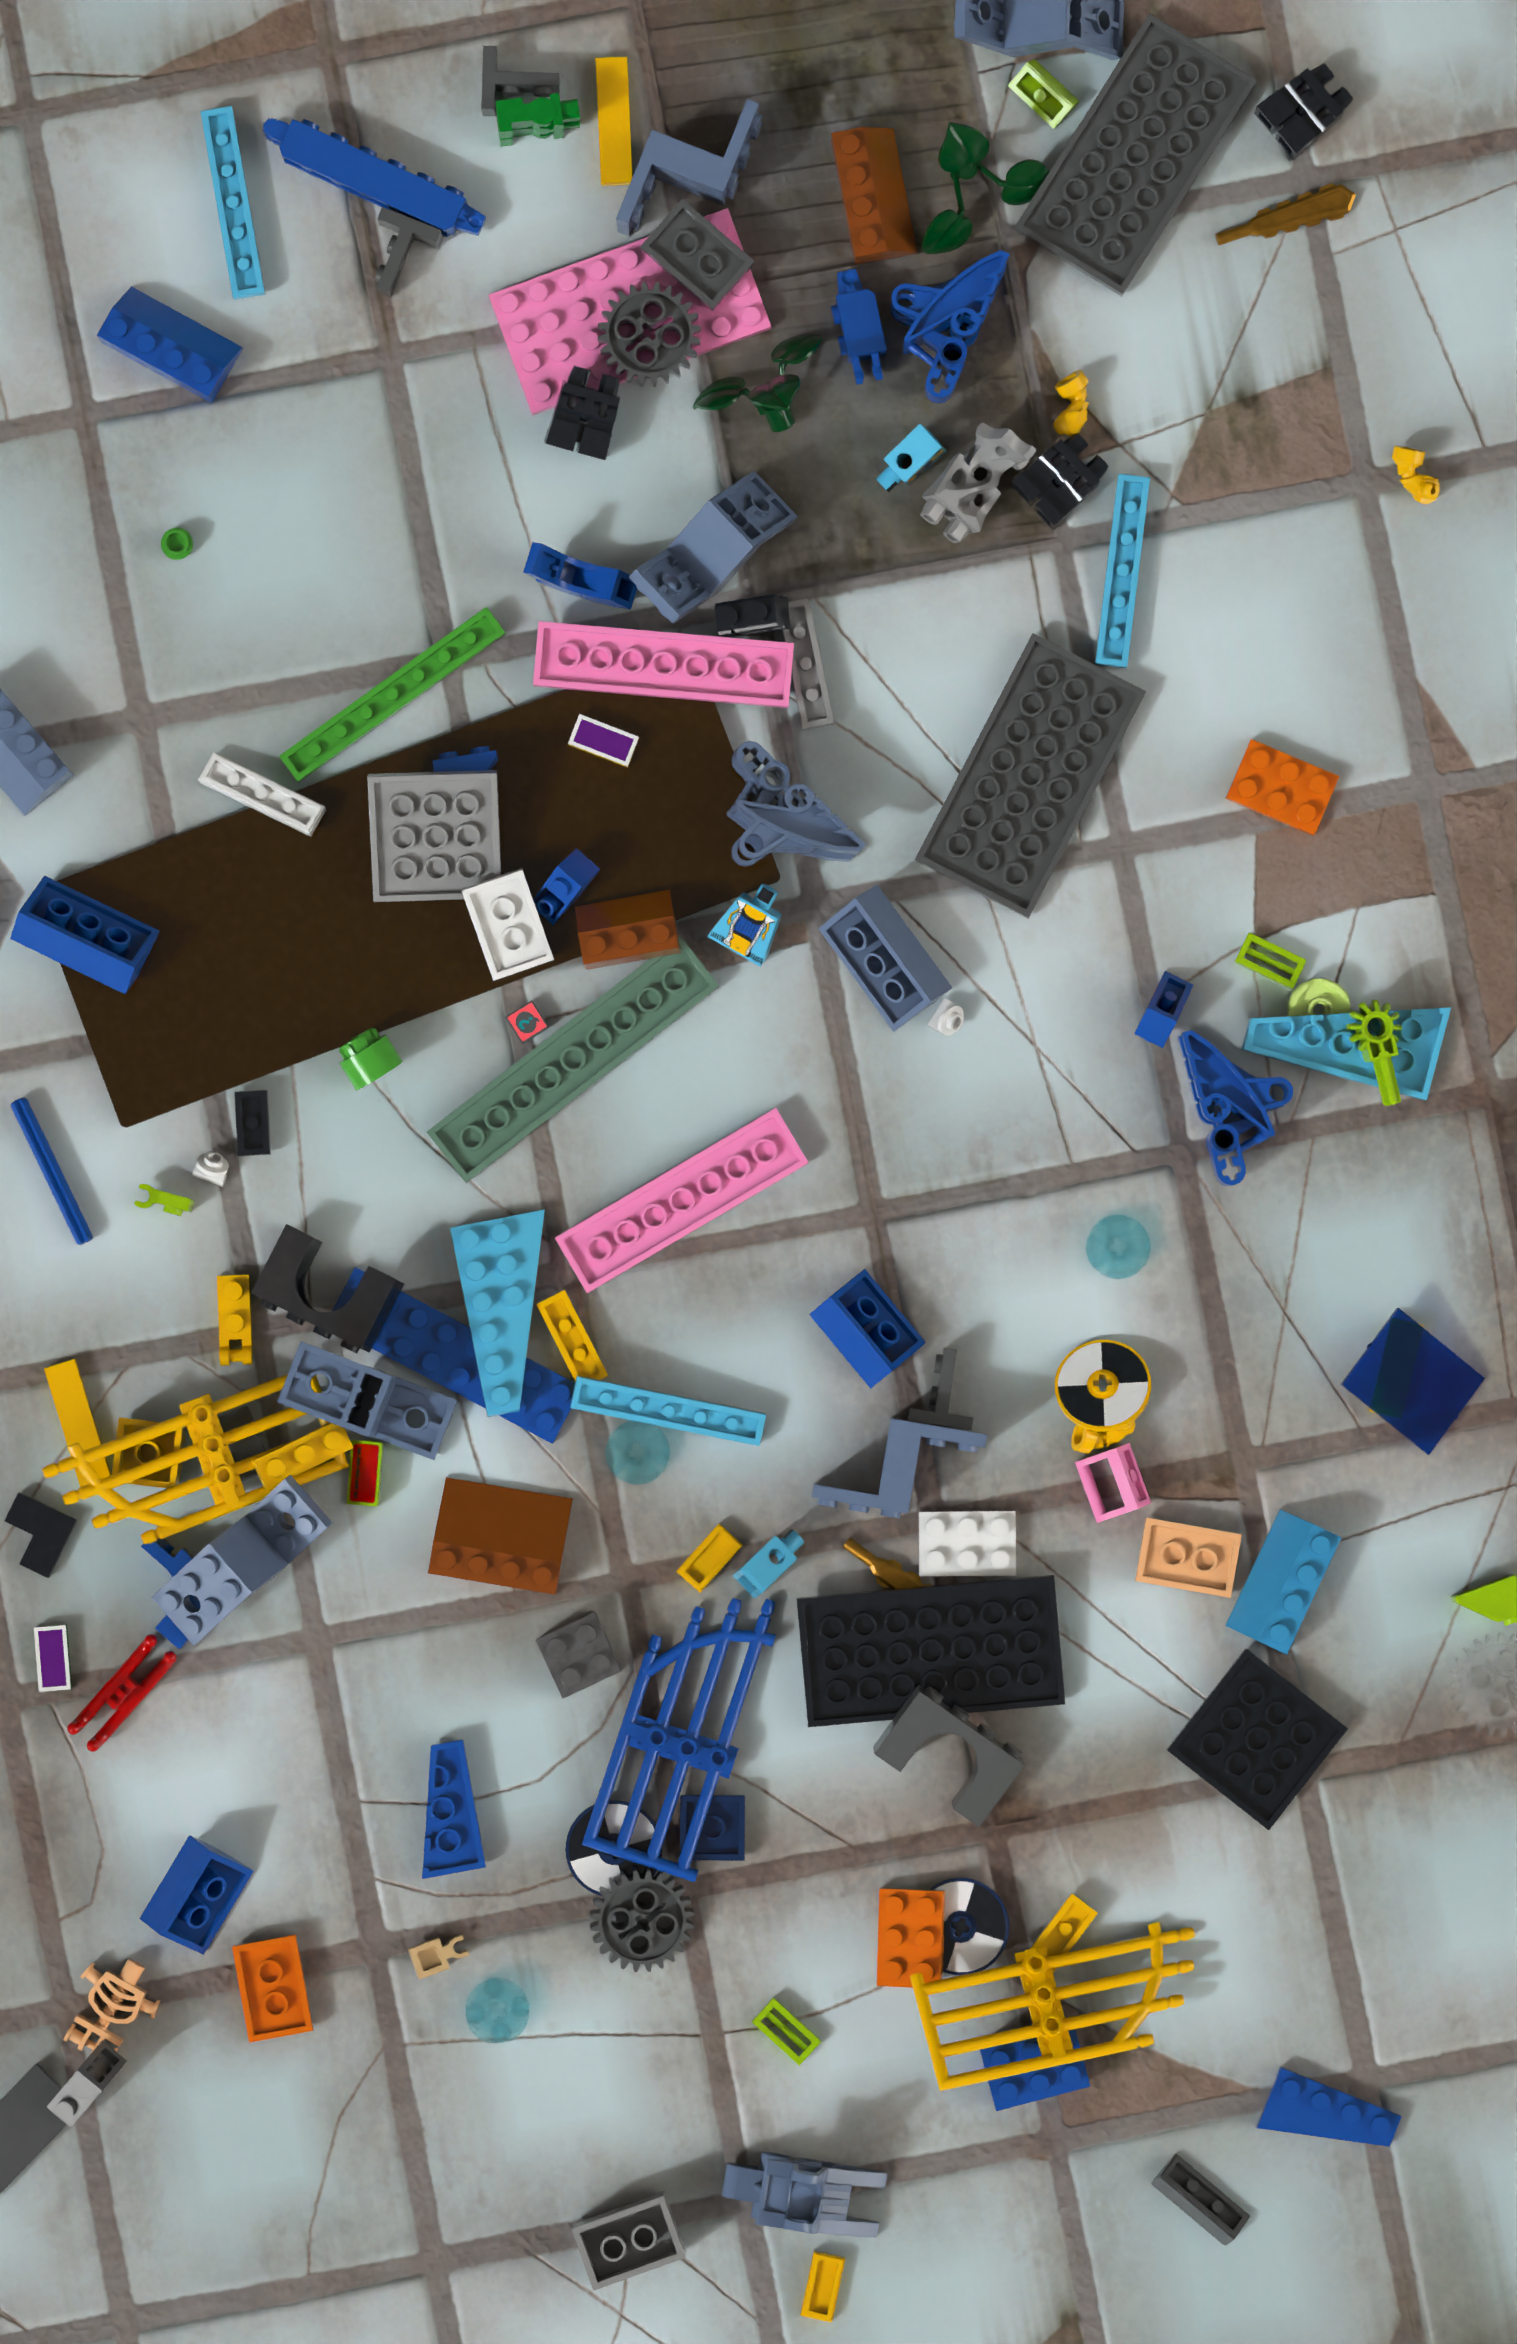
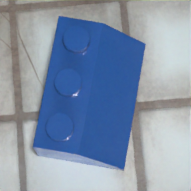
M866 1269L862 1270L809 1314L870 1389L926 1343Z
M189 1835L139 1919L159 1935L204 1955L254 1871L214 1846Z

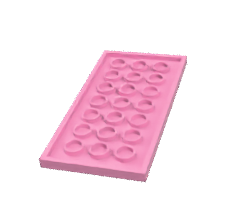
M728 208L704 216L705 219L744 251ZM646 237L489 294V299L532 416L555 408L563 380L567 381L574 365L591 370L586 386L598 390L602 373L618 377L619 384L627 382L626 371L619 376L616 375L615 372L618 364L610 367L607 366L606 362L611 357V354L601 355L600 350L607 344L599 343L598 336L606 334V332L598 329V323L608 322L601 314L602 311L612 312L608 301L613 300L619 303L618 291H622L626 296L630 295L631 284L637 292L641 291L643 282H646L648 290H653L655 283L659 282L661 292H664L670 285L672 286V297H675L680 292L683 293L681 304L692 303V308L688 314H698V319L692 325L701 326V332L693 335L701 340V345L691 346L697 352V356L772 329L751 269L712 311L640 249V246L648 238ZM655 305L647 307L644 311L645 316L650 319H656L662 313V310ZM668 317L658 328L672 322L673 318ZM624 324L618 330V333L625 338L633 336L636 332V328L631 324ZM644 329L643 339L649 337L651 340H654L657 329L651 332L648 329ZM669 331L663 336V341L666 344L674 345L680 341L681 336L675 331ZM643 339L636 342L635 344L626 347V351L630 352L631 350H633L638 343H640ZM648 349L640 351L637 355V359L641 363H650L655 357L654 353Z

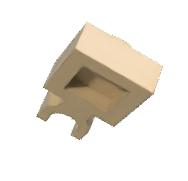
M461 1934L454 1936L445 1945H442L440 1938L436 1937L407 1948L417 1978L420 1980L449 1969L447 1959L451 1957L459 1959L468 1956L467 1950L456 1953L453 1948L457 1941L464 1940Z

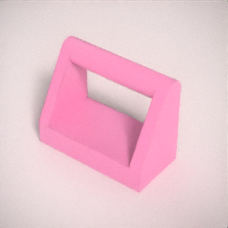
M1130 1443L1075 1462L1097 1523L1151 1504ZM1108 1458L1125 1505L1109 1512L1105 1510L1089 1466L1091 1463Z

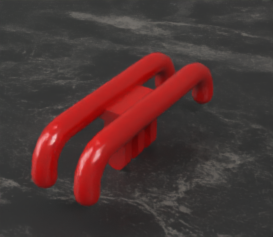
M149 1634L145 1637L137 1649L79 1715L68 1724L67 1731L71 1735H75L90 1722L105 1703L116 1710L101 1729L87 1742L86 1746L90 1752L97 1751L112 1736L176 1662V1654L173 1651H168L140 1684L130 1676L156 1646L157 1637L155 1635Z

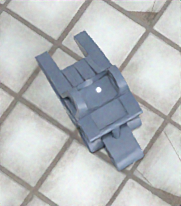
M747 741L736 749L732 755V766L747 783L734 805L726 813L730 819L746 830L732 846L731 854L735 863L744 867L752 866L772 852L798 853L827 861L849 862L866 846L852 830H846L848 826L836 814H830L832 810L820 798H814L816 794L810 788L803 784L790 786L788 784L790 780L788 767L784 763L776 761L760 744ZM751 753L754 757L752 761L746 764L742 759L745 755ZM761 764H763L764 767H763L762 770L756 775V774L754 773L755 770H756L757 768H759V766H760ZM766 776L771 777L776 785L769 783ZM752 790L756 795L754 802L747 801ZM799 792L803 793V794L805 795V797L802 798L801 796L798 795V793H799ZM774 798L777 800L775 806L768 805ZM792 800L797 804L796 807L792 805ZM745 843L750 844L754 848L755 853L748 851ZM738 846L742 855L751 860L746 861L739 857L737 853Z
M761 2152L759 2166L733 2162L727 2163L721 2195L731 2199L753 2202L751 2217L756 2219L755 2224L810 2234L824 2233L877 2238L879 2222L848 2217L847 2212L852 2185L885 2188L887 2172L801 2157H794L792 2161L787 2155Z

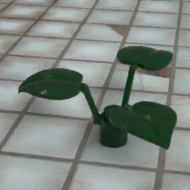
M949 122L946 137L939 151L938 162L944 171L951 173L950 177L954 183L958 211L956 213L951 209L944 210L931 221L922 241V251L926 254L950 252L961 247L970 237L973 225L968 217H963L965 208L959 182L960 178L964 180L971 179L979 169L997 185L1004 187L1001 192L1003 202L1009 205H1023L1032 200L1050 170L1040 161L1023 160L1012 166L1006 174V180H1002L980 162L989 151V141L986 136L973 127Z
M799 335L782 341L771 353L772 361L780 362V376L755 387L751 391L743 388L746 382L741 377H727L717 380L699 394L693 404L694 410L697 408L702 410L723 409L732 405L741 395H744L755 405L760 415L765 414L773 432H782L789 429L795 423L790 410L791 403L801 382L797 375L785 374V368L788 364H799L810 357L820 345L823 339L822 336Z

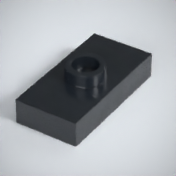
M268 1091L235 1092L238 1156L271 1155Z

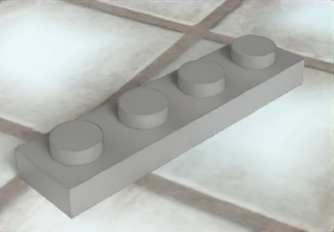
M809 598L788 602L791 626L790 629L782 631L784 641L794 643L791 675L802 729L804 731L834 725Z

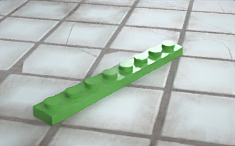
M485 607L279 755V757L297 782L300 783L506 634L489 609Z

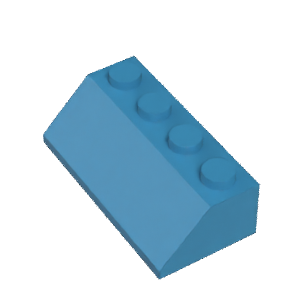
M1280 1509L1225 1626L1287 1655L1342 1537Z

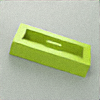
M1249 932L1234 962L1292 990L1307 960ZM1251 942L1296 963V968L1293 969L1250 948ZM1245 954L1291 975V979L1288 980L1245 959Z
M774 1997L752 2020L755 2026L799 2066L821 2043V2040ZM773 2008L779 2011L811 2041L809 2046L770 2011ZM765 2016L803 2050L800 2055L762 2022Z

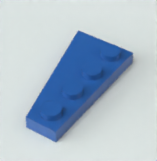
M464 1740L431 1745L422 1879L486 1868Z
M1280 2067L1256 2127L1390 2147L1402 2116Z

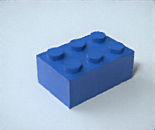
M1069 2030L1073 2049L1080 2048L1076 2030ZM1037 2038L980 2050L984 2068L1041 2056ZM1084 2060L988 2081L996 2111L1091 2087Z

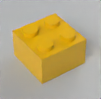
M119 1417L116 1439L159 1422ZM185 1426L114 1453L111 1475L184 1448L187 1427ZM182 1462L126 1484L159 1488L173 1487L180 1484Z

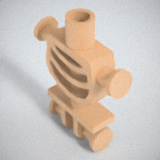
M128 1959L119 1975L111 1970H107L102 1975L94 1968L95 1964L92 1962L80 1978H87L94 1984L88 1994V1998L95 2013L100 2017H98L95 2023L78 2014L74 2022L88 2030L86 2033H83L76 2029V2025L73 2023L63 2040L67 2042L69 2039L79 2045L77 2049L80 2051L87 2046L93 2052L102 2040L105 2041V2039L120 2047L124 2039L107 2030L110 2022L128 2024L137 2018L140 2011L151 2014L150 2018L154 2019L160 2005V2000L153 2002L145 1999L147 1991L136 1985L145 1969L144 1966L132 1959ZM103 1983L113 1992L111 1996L105 1991ZM97 1993L99 1994L101 1999L106 2003L104 2009L99 2005L98 2001L96 2000ZM123 1999L137 2001L136 2005L121 2003ZM118 2010L133 2012L128 2017L115 2016ZM93 2032L100 2036L97 2043L89 2040Z

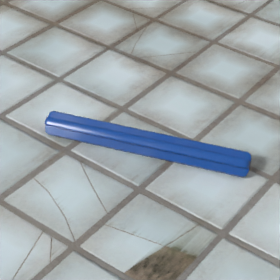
M24 1097L11 1103V1108L76 1243L83 1245L91 1241L93 1235L28 1100Z

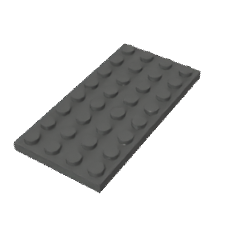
M1149 13L1015 225L1014 230L1122 297L1253 90L1257 80Z
M1032 633L921 846L915 861L1029 919L1146 691Z

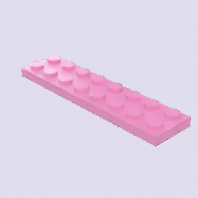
M538 621L533 686L789 708L794 643Z
M774 1108L555 1237V1240L588 1294L809 1164L777 1108Z

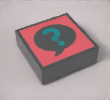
M532 1000L505 1017L522 1045L549 1029L548 1024Z

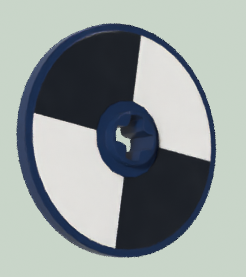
M621 1800L609 1801L598 1837L617 1841L629 1802ZM594 1805L585 1809L571 1825L566 1839L565 1851L569 1869L575 1879L590 1892L602 1896L599 1890L600 1886L607 1889L611 1888L608 1878L612 1877L619 1882L621 1881L620 1871L623 1870L630 1877L632 1876L633 1867L637 1868L639 1875H644L647 1866L619 1857L613 1858V1855L581 1845ZM643 1809L640 1810L628 1847L647 1853L656 1824ZM650 1868L651 1876H654L657 1870Z
M951 1878L929 1889L945 1890L943 1972L952 1975H964L982 1971L992 1965L1005 1949L1010 1930L1007 1909L998 1894L986 1884L970 1878ZM961 1918L966 1919L965 1925L969 1926L970 1930L958 1935L956 1934L957 1928L952 1926L953 1921L958 1922Z

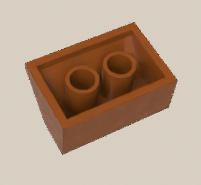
M670 890L575 907L583 965L586 970L681 953Z

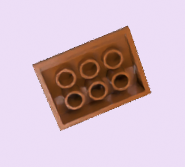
M446 1477L428 1573L556 1595L573 1498Z

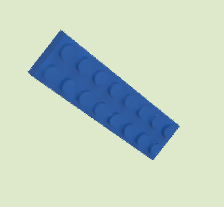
M356 1267L354 1268L332 1311L342 1308L350 1301L365 1273L364 1271ZM401 1291L372 1349L486 1409L470 1327ZM526 1357L520 1410L499 1416L553 1444L571 1410L570 1404L575 1383Z

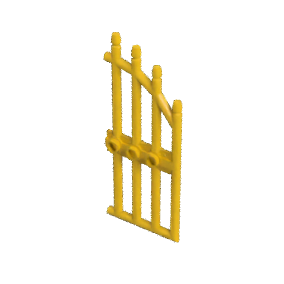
M286 1374L215 1402H212L209 1393L179 1404L182 1414L86 1451L82 1450L80 1443L72 1444L67 1447L71 1455L70 1457L59 1460L56 1464L51 1463L42 1468V1472L45 1478L58 1475L60 1472L64 1473L78 1467L89 1484L79 1487L76 1491L72 1490L62 1496L64 1504H74L80 1499L84 1500L99 1495L113 1505L115 1509L91 1519L94 1528H102L107 1526L108 1523H115L132 1517L159 1526L155 1530L151 1529L140 1535L143 1544H150L157 1541V1539L166 1538L263 1500L276 1486L268 1490L260 1487L245 1493L239 1475L255 1469L251 1460L280 1446L234 1462L228 1444L307 1415V1413L289 1407L223 1432L217 1414L282 1390L288 1375ZM315 1375L311 1379V1388L317 1393H323ZM318 1418L321 1426L329 1423L328 1421ZM185 1426L193 1443L190 1446L103 1479L99 1477L90 1462ZM345 1453L334 1457L333 1460L317 1465L293 1478L301 1486L348 1468L349 1464ZM194 1457H198L204 1475L131 1503L113 1490V1488ZM206 1487H209L215 1504L179 1519L149 1510Z
M1156 1922L1148 1925L1149 1935L1053 1956H1048L1046 1947L1028 1949L1014 1954L1016 1964L926 1983L922 1973L911 1975L910 1979L939 2090L944 2091L1129 2051L1138 2047L1143 2048L1154 2044L1152 2034H1141L1138 2037L1132 2035L1149 2013L1167 2010L1169 2007L1176 2008L1184 2004L1183 1995L1175 1994L1170 1995L1168 1998H1156L1162 1978L1194 1970L1192 1960L1163 1964V1945L1194 1938V1929L1192 1927L1180 1928L1178 1931L1161 1932L1160 1923ZM1148 1948L1151 1949V1967L1060 1987L1056 1986L1052 1972L1054 1968ZM1020 1976L1024 1990L1023 1995L932 2013L928 1995ZM1148 1981L1141 2002L1068 2018L1064 2016L1060 2001L1062 1999ZM1024 2007L1029 2009L1033 2024L1031 2026L942 2045L940 2043L936 2026ZM1129 2018L1112 2041L1073 2049L1069 2030ZM1037 2038L1041 2053L1039 2057L951 2076L948 2074L944 2057Z

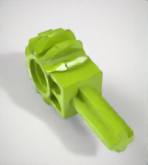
M1371 1000L1370 1008L1365 1002L1359 1004L1361 1014L1356 1011L1350 1012V1017L1356 1020V1023L1347 1024L1346 1029H1355L1356 1033L1351 1035L1349 1040L1350 1042L1361 1040L1357 1049L1362 1051L1364 1062H1373L1382 1104L1390 1106L1401 1102L1391 1057L1399 1055L1396 1044L1399 1038L1392 1034V1032L1402 1030V1025H1393V1021L1398 1019L1400 1015L1398 1012L1388 1015L1391 1008L1389 1003H1384L1380 1008L1378 1000ZM1373 1018L1377 1019L1381 1025L1380 1032L1376 1036L1371 1035L1367 1027L1369 1021Z

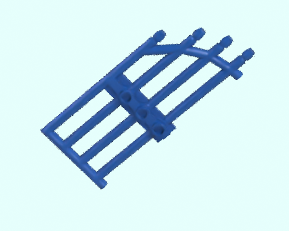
M732 1598L727 1608L728 1613L725 1614L721 1629L698 1635L701 1628L700 1623L703 1622L705 1616V1609L696 1606L692 1612L691 1622L688 1624L683 1641L660 1656L657 1655V1651L660 1650L662 1637L657 1635L651 1636L647 1645L648 1650L645 1651L581 1845L692 1882L696 1881L699 1870L691 1868L690 1865L719 1777L729 1779L739 1748L731 1746L730 1743L762 1646L773 1647L776 1634L767 1632L771 1622L770 1617L774 1613L775 1601L769 1599L764 1601L761 1608L762 1613L758 1617L754 1630L734 1629L738 1619L737 1614L741 1610L742 1601ZM730 1641L748 1642L750 1644L718 1741L699 1735ZM716 1644L687 1731L669 1725L693 1650ZM676 1661L657 1720L638 1715L650 1677ZM631 1746L646 1751L617 1841L613 1842L598 1837L627 1747ZM658 1756L677 1763L646 1853L628 1846ZM691 1766L706 1771L707 1775L678 1863L659 1856L688 1768Z

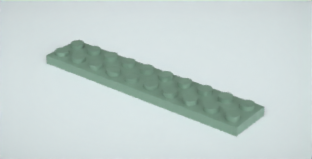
M678 936L681 953L650 958L427 1131V1134L466 1183L719 988L718 983L681 936Z

